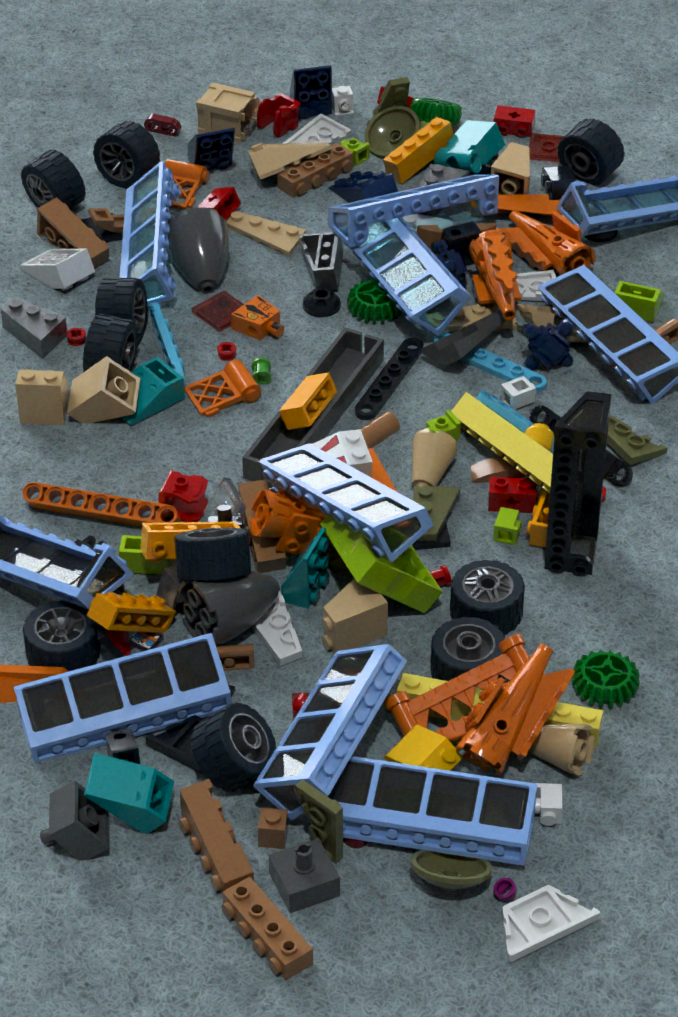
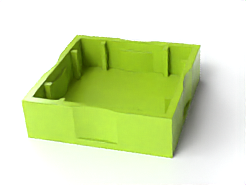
M352 510V511L358 513L359 515L363 516L364 518L370 520L371 522H377V521H374V520H372V519L366 517L365 515H363V514H361V513H359V512H357V511H355V510ZM327 515L320 523L322 527H326L327 536L358 584L423 613H426L443 593L412 545L391 563L384 558L379 559L373 554L370 541L362 533L354 532L345 523L340 524L333 516ZM389 526L381 530L391 553L395 552L408 540L404 533Z

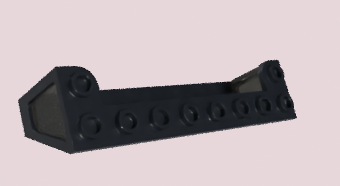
M586 391L555 425L544 569L553 572L563 571L577 575H592L599 530L611 394Z

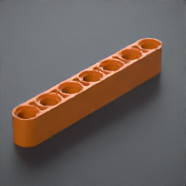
M36 482L28 483L22 490L25 501L30 507L35 509L142 527V523L181 522L177 510L167 504ZM34 493H40L36 499H31ZM62 496L59 502L53 503L56 497ZM84 500L81 506L75 507L77 501ZM106 504L103 510H97L99 505ZM122 508H129L127 513L119 514ZM151 511L149 517L142 518L144 512ZM168 515H174L170 522H164Z

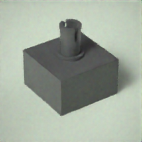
M73 781L50 793L49 828L40 832V838L47 847L58 842L79 860H88L108 850V811L85 797V788L78 782Z
M319 838L308 842H300L294 847L269 855V874L289 913L340 897V877Z

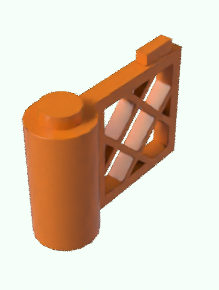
M167 159L165 165L171 169L175 184H179L181 189L179 199L183 197L185 199L184 204L177 203L171 199L172 205L170 207L183 210L192 208L196 201L194 196L199 187L209 180L207 167ZM187 185L193 186L191 189L185 191L182 189V187ZM157 200L151 201L149 203L157 204Z
M232 360L225 365L222 371L187 385L184 388L185 393L201 416L206 415L207 417L218 414L219 410L240 401L254 402L261 394L260 386L240 360ZM223 380L222 386L213 385L214 382ZM197 389L203 390L201 395L192 394L191 391ZM209 391L218 392L216 397L207 396ZM223 393L233 395L227 399L221 398ZM203 401L212 403L211 406L204 409L201 407Z

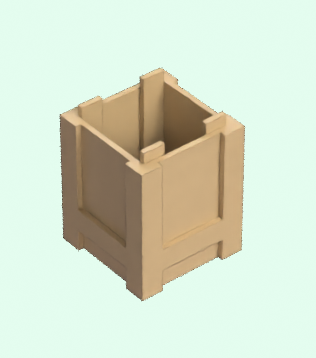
M212 82L206 93L196 102L198 133L202 134L235 128L234 142L241 143L242 140L245 141L246 133L243 132L250 131L252 126L257 125V118L255 117L257 98H255V92Z

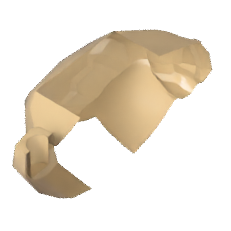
M516 304L520 315L526 323H533L537 327L541 325L546 327L547 323L553 325L555 316L553 307ZM578 310L577 320L587 329H590L613 317ZM618 321L605 328L620 327L622 322ZM603 329L593 333V335L596 337ZM566 336V339L569 342H590L588 339L586 341H583L579 337Z

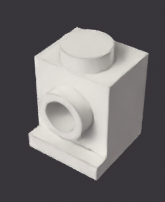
M350 86L332 88V109L335 117L354 114L353 92Z
M522 376L501 384L500 400L516 410L535 402L537 391L534 384Z
M535 783L537 784L535 814H540V823L545 826L561 824L562 784Z

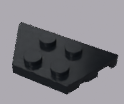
M193 715L180 723L167 726L166 731L154 736L153 733H150L146 736V744L201 772L197 763H195L191 749V735L193 734L194 727L203 719Z

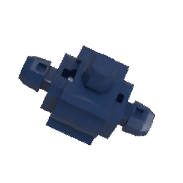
M443 239L435 242L436 252L440 253L436 257L454 277L457 276L459 283L466 289L462 281L467 279L466 274H468V270L459 252L455 253L454 249L447 251L448 246Z
M567 319L561 321L557 325L558 328L554 327L551 323H547L546 327L544 325L537 327L533 323H528L524 327V332L529 337L527 347L531 350L532 354L524 362L528 369L535 370L540 365V362L546 367H550L551 363L553 365L560 363L565 367H569L574 360L568 353L570 343L565 336L569 335L572 331L573 325Z

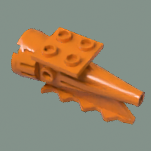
M514 210L510 213L509 220L516 227L496 228L503 235L508 236L511 248L514 249L518 257H524L532 268L537 267L540 271H547V268L552 266L561 276L580 266L585 265L589 268L591 264L594 265L596 256L594 250L582 243L581 229L555 210L551 212L553 227H549ZM576 274L574 276L569 277V279L567 278L566 281L572 280L573 282L579 280L580 277L578 276V274Z
M487 230L480 233L475 241L473 239L469 246L470 256L480 274L472 275L479 304L497 303L504 319L512 320L516 316L515 301H521V295L516 281L517 273L512 271L513 260L510 239L508 236L503 235L501 231Z
M279 488L277 493L261 490L255 497L251 510L256 512L255 519L250 518V530L254 536L280 538L276 551L300 555L322 528L320 523L327 515L322 513L318 507H311L304 499H298L293 494H286L281 488ZM341 500L338 502L342 505L349 506L346 500Z
M540 644L510 682L503 683L505 679L500 677L496 682L491 681L486 685L479 696V699L482 700L481 704L477 703L466 718V721L469 722L466 727L468 732L458 743L456 750L459 752L463 749L465 751L463 757L487 772L490 768L496 770L495 775H501L511 752L517 755L516 758L519 760L526 757L528 750L566 690L575 671L570 668L544 674L553 650L545 644Z

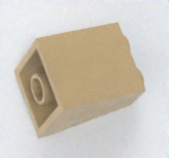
M511 142L491 166V175L499 176L498 195L529 194V147Z
M106 356L72 380L67 414L81 423H94L132 415L136 412L141 378Z
M19 370L15 387L20 424L65 425L70 390L64 371Z
M355 578L323 607L324 618L321 622L324 628V636H322V642L327 650L331 649L334 654L337 651L354 649L387 636L388 602L381 593L358 584Z

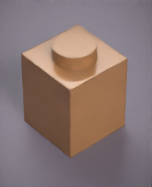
M261 807L258 824V847L285 849L288 834V810Z

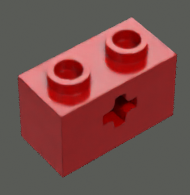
M497 105L493 122H496L501 134L531 137L535 126L536 110Z
M233 186L214 189L198 207L215 209L220 216L227 220L231 213L241 205V202Z
M490 477L488 511L499 512L500 508L504 507L519 510V513H533L536 504V483L530 478Z

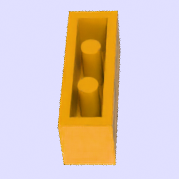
M329 372L306 376L279 410L288 430L311 426L338 392Z

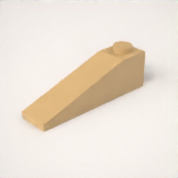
M328 142L265 145L259 143L251 147L252 150L247 152L253 169L261 180L284 171L285 165H297L302 161L303 157H306V159L315 157L332 149Z

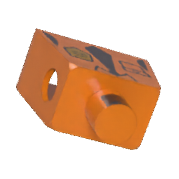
M260 295L255 296L231 313V329L253 338L262 340L268 334L280 337L284 332V326L280 324V311Z

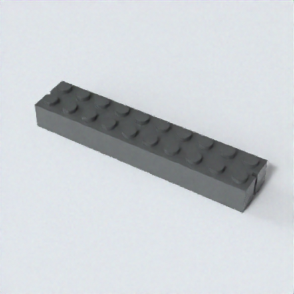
M344 327L307 374V376L329 372L338 392L309 427L288 430L281 418L280 411H278L242 457L243 478L251 481L265 480L266 478L262 474L264 470L259 462L263 458L309 443L313 444L324 439L384 360V339L366 334L364 336V353H362V332ZM291 456L271 463L286 473L296 471ZM266 480L267 485L269 487H272L271 483L268 480Z

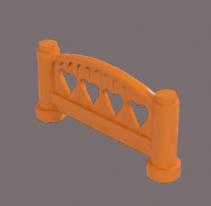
M521 634L509 636L498 644L502 655L411 700L406 691H400L385 699L383 703L389 713L392 712L403 736L415 725H420L427 729L429 711L432 710L448 720L447 726L444 728L438 727L435 733L447 737L450 742L462 739L468 732L466 727L469 722L466 721L467 716H461L458 721H453L450 718L452 699H456L472 710L476 687L484 690L491 681L496 682L499 675L510 681L530 658L524 648L526 643Z

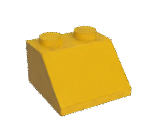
M415 725L384 756L388 762L451 771L463 758L447 737L420 725Z

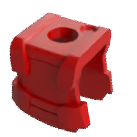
M278 94L272 99H263L258 107L257 127L263 129L274 121L273 134L278 138L285 135L290 129L295 130L299 126L298 116L301 103L285 94Z
M169 471L158 493V502L173 506L177 510L182 522H199L205 514L208 505V499L204 495L207 490L208 480L201 475L188 476L176 471Z

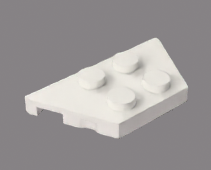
M550 885L544 886L503 906L502 918L508 961L511 963L599 920L600 911L594 907L592 910H589L579 905L578 899L570 895H564L560 890Z

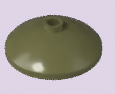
M392 106L376 114L369 122L365 131V143H370L371 153L385 158L421 129L420 120L416 113L408 107Z
M420 850L414 853L410 862L411 868L420 878L446 892H455L456 890H465L477 886L489 879L492 874V865L488 860Z

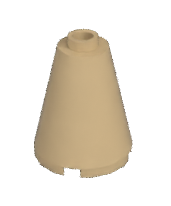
M430 429L419 430L414 435L412 446L413 488L414 486H437L457 453V442L451 435L440 430L437 433L430 432Z
M588 724L543 725L528 752L572 775L580 776L585 772L580 770L584 762L590 764L593 756L595 736L590 735L589 731L593 730V728Z

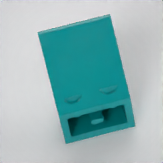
M158 356L140 364L132 372L141 378L136 412L121 418L131 426L184 399V378Z
M322 527L302 551L283 582L281 595H283L285 603L309 609L313 602L316 603L318 601L321 587H325L328 584L330 576L327 572L329 539L326 538V527Z
M96 753L93 756L84 796L141 833L149 834L166 822L174 781L155 768Z

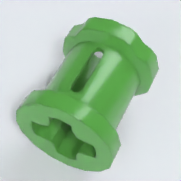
M264 357L254 359L251 364L254 371L252 377L258 385L269 384L271 382V373L269 372L271 369L270 361Z

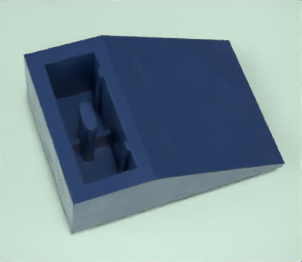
M331 65L293 70L290 97L301 103L298 118L313 117L319 114H332Z
M235 128L195 135L188 142L187 156L189 162L206 166L207 171L213 168L224 169L232 165Z
M355 171L350 174L349 178L338 179L334 182V185L328 187V189L348 203L398 192L393 173H384V171L376 173L372 171L364 173Z

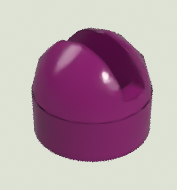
M501 878L495 883L494 892L499 900L510 902L515 898L517 888L510 878Z

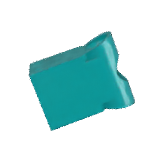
M466 120L447 142V147H443L436 152L434 163L468 170L469 173H479L482 165L487 164L506 144L496 122Z

